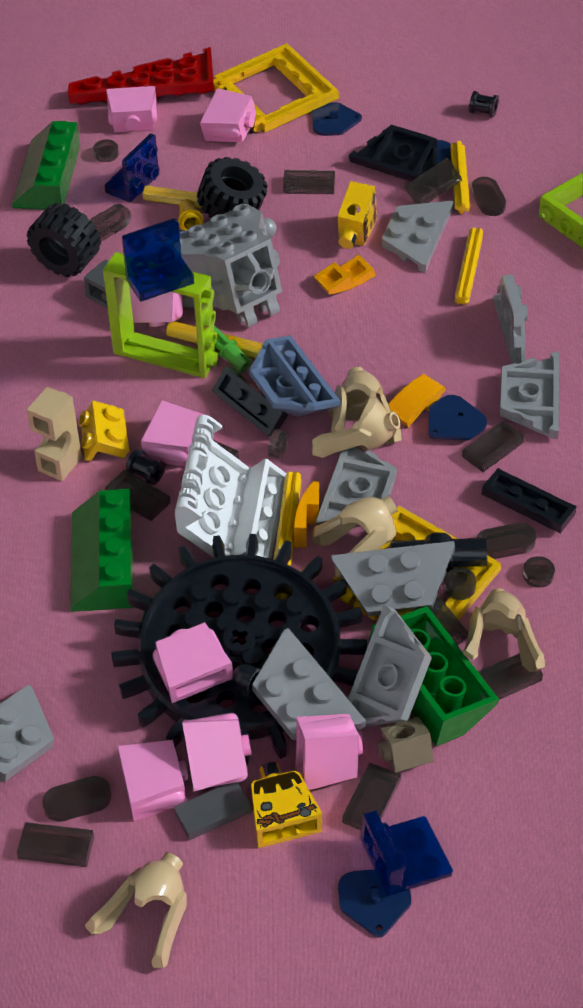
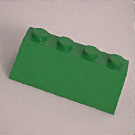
M52 121L31 140L13 198L12 208L45 210L54 203L65 204L80 149L77 122Z
M130 489L100 490L72 512L71 612L134 608L128 604L127 598L129 589L134 590L133 510Z
M428 606L401 615L400 617L432 657L411 713L414 717L420 718L430 732L431 740L435 746L464 736L498 704L499 698L466 655L463 654L462 650ZM376 624L372 626L369 642L371 640Z

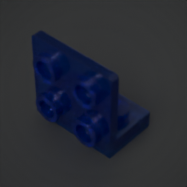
M150 133L122 160L123 168L105 184V193L131 203L143 192L146 185L157 179L160 168L158 166L156 135Z
M176 218L122 236L126 281L140 302L194 284V274L182 258L179 222Z
M376 810L363 814L360 839L387 896L452 876L453 869L425 816L389 826L386 822L382 823Z

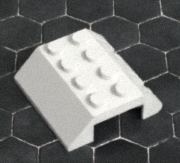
M208 415L198 416L182 478V489L179 491L175 508L177 532L213 558H215L212 551L213 536L220 535L225 545V555L228 556L246 555L248 537L250 534H256L259 546L257 556L272 559L286 473L268 459H264L249 468L213 441V433L220 430L222 425Z

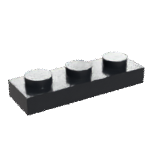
M225 366L211 390L268 437L275 438L289 415L286 412L274 409L257 387L230 367Z
M499 468L482 486V495L560 534L576 514L577 506Z

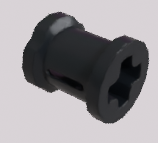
M473 91L469 103V112L475 113V111L488 113L490 117H494L498 109L499 95L491 97L481 95L478 91Z
M141 449L132 452L126 462L127 473L131 475L137 474L145 478L146 482L151 485H155L161 480L166 468L164 462L149 458Z

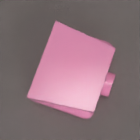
M155 86L106 89L108 123L113 126L114 133L154 129V123L157 121Z
M217 89L200 122L205 141L243 142L250 127H253L256 117L252 96Z
M129 281L133 323H149L150 327L166 325L165 322H173L182 317L183 295Z
M162 400L141 440L142 450L145 452V455L155 461L160 460L165 464L185 467L190 444H192L196 419L204 414Z
M205 622L189 629L177 630L171 636L155 642L156 650L153 652V660L168 690L171 703L229 681L233 677L232 662L224 652L215 632L209 629Z
M226 713L183 720L182 725L194 792L204 788L241 782L247 778L248 770L245 756L252 755L248 734L241 735L239 718L236 714Z
M350 714L296 717L295 770L301 774L308 789L312 790L357 778L358 755H362L363 745Z
M173 740L118 746L133 821L172 809L186 802L183 781L189 780L185 760L178 761Z

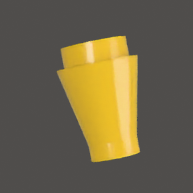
M189 199L181 201L178 216L180 229L186 231L192 226L202 225L204 222L203 215L195 207L193 201Z

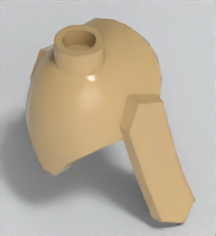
M361 367L351 368L342 385H338L334 392L341 403L340 406L333 408L331 431L335 432L345 429L347 404L365 403L370 397H377L388 413L391 412L381 384L374 375ZM401 429L393 430V436L385 443L391 444L401 441Z
M370 397L365 403L347 404L345 421L357 422L354 423L352 428L321 434L312 440V455L323 458L357 446L365 452L374 450L393 436V430L400 428V419L395 412L388 413L377 397ZM330 409L329 414L333 419V409Z
M389 495L383 499L375 497L359 499L348 504L336 517L315 526L311 532L312 541L320 546L331 545L359 524L368 535L349 553L378 550L395 537L396 528L391 515L398 512ZM336 568L335 576L343 578L339 570Z
M493 589L481 607L475 606L463 654L474 660L478 656L482 630L502 629L506 634H513L517 638L522 665L529 672L545 668L544 654L537 644L528 618L525 617L523 605L517 597L504 589Z
M166 852L161 860L148 862L142 868H137L128 876L111 899L85 924L90 934H101L110 930L134 893V903L139 907H143L152 900H162L171 907L165 915L151 963L153 968L166 967L176 931L187 906L186 892H184L181 874L179 873L183 862L176 855Z

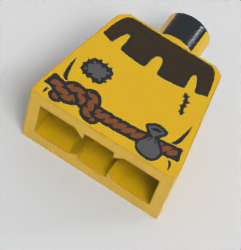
M352 181L348 185L338 214V243L345 249L353 248L354 244L363 246L368 240L377 221L375 186ZM358 206L360 207L359 213H357Z
M268 762L262 765L259 769L262 779L251 783L258 849L322 832L321 810L301 774L295 770L282 773L277 762Z

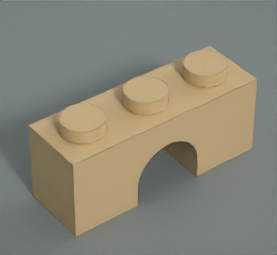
M46 387L28 407L27 415L30 431L44 436L43 441L34 451L38 471L63 481L82 459L73 397L65 392Z

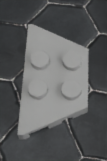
M443 201L397 206L382 237V247L389 252L397 254L405 262L410 259L418 264L420 272L426 273L453 211L454 202Z
M513 274L502 275L500 284L496 288L497 293L500 294L493 295V302L511 363L519 364L526 360L525 321L528 320V309L526 304L521 302V286H516Z
M559 352L550 353V358L537 361L534 357L524 360L519 364L513 363L503 366L501 371L500 416L553 439H558Z
M357 447L342 450L316 519V526L336 517L348 504L367 497L383 499L388 495L390 496L397 477V468L387 461L380 460L370 450L363 452Z
M454 541L337 554L332 555V561L368 616L380 615L383 605L395 609L397 613L415 611L426 606L432 609L437 598L438 589L444 580L448 563L454 554L455 544Z
M383 605L348 700L366 720L365 727L408 721L432 658L396 610Z
M285 629L253 682L252 691L292 740L296 739V717L350 714L356 730L364 728L366 725L364 717L290 629Z
M29 684L0 703V781L5 783L49 751L54 743V737L34 690Z

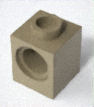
M419 717L408 719L406 722L380 727L382 741L378 742L379 754L383 762H389L395 773L434 762L430 732Z

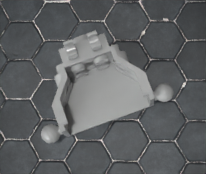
M239 204L233 210L225 214L213 216L210 221L202 225L192 226L187 232L178 236H171L164 243L156 246L161 264L211 276V288L214 290L213 307H217L220 310L229 309L236 313L239 323L245 321L246 327L249 328L257 324V317L253 308L257 304H259L262 312L268 310L269 316L280 312L276 295L282 292L277 269L280 259L278 252L273 249L271 238L276 234L277 227L272 219L263 218L262 211L248 204ZM183 295V307L195 308L194 298Z

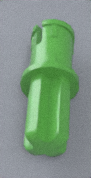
M214 325V331L217 332L215 347L220 351L219 357L225 358L238 373L245 372L253 361L240 350L235 340L230 341Z

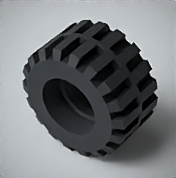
M217 158L214 162L211 161L205 169L197 191V202L200 206H203L202 211L208 213L210 218L225 214L239 204H248L260 210L267 194L268 186L267 182L264 181V175L259 173V169L255 166L252 167L249 162H243L239 158Z
M54 203L49 205L28 228L26 236L28 237L27 244L31 247L30 251L36 256L39 263H42L45 268L52 270L55 274L69 277L70 275L77 276L78 273H81L99 252L101 240L98 237L100 234L94 228V223L87 218L88 216L79 212L77 208H71L68 204L64 203L62 205Z

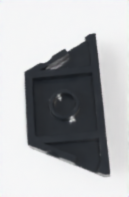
M391 124L380 135L368 140L365 148L357 153L352 151L349 154V160L352 163L436 190L439 188L437 138Z

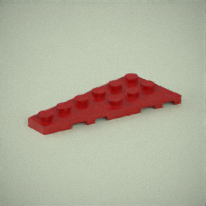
M211 47L203 49L202 54L194 56L191 52L185 53L182 58L175 61L165 58L133 67V71L123 74L120 70L114 71L111 76L104 79L94 76L68 83L69 104L76 103L82 105L95 101L107 102L106 89L155 86L156 98L163 95L181 96L185 93L205 94L209 91H214Z

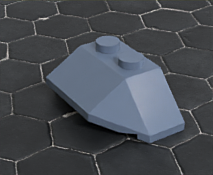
M291 335L266 339L264 341L262 349L250 368L249 375L274 409L300 417L325 412L340 406V399Z

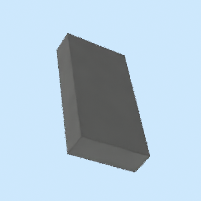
M237 782L222 785L174 807V812L188 839L191 840L251 813L252 806Z

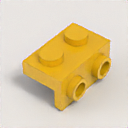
M92 400L86 411L83 410L78 421L82 432L81 448L84 450L85 460L91 462L97 452L125 458L129 452L124 409Z

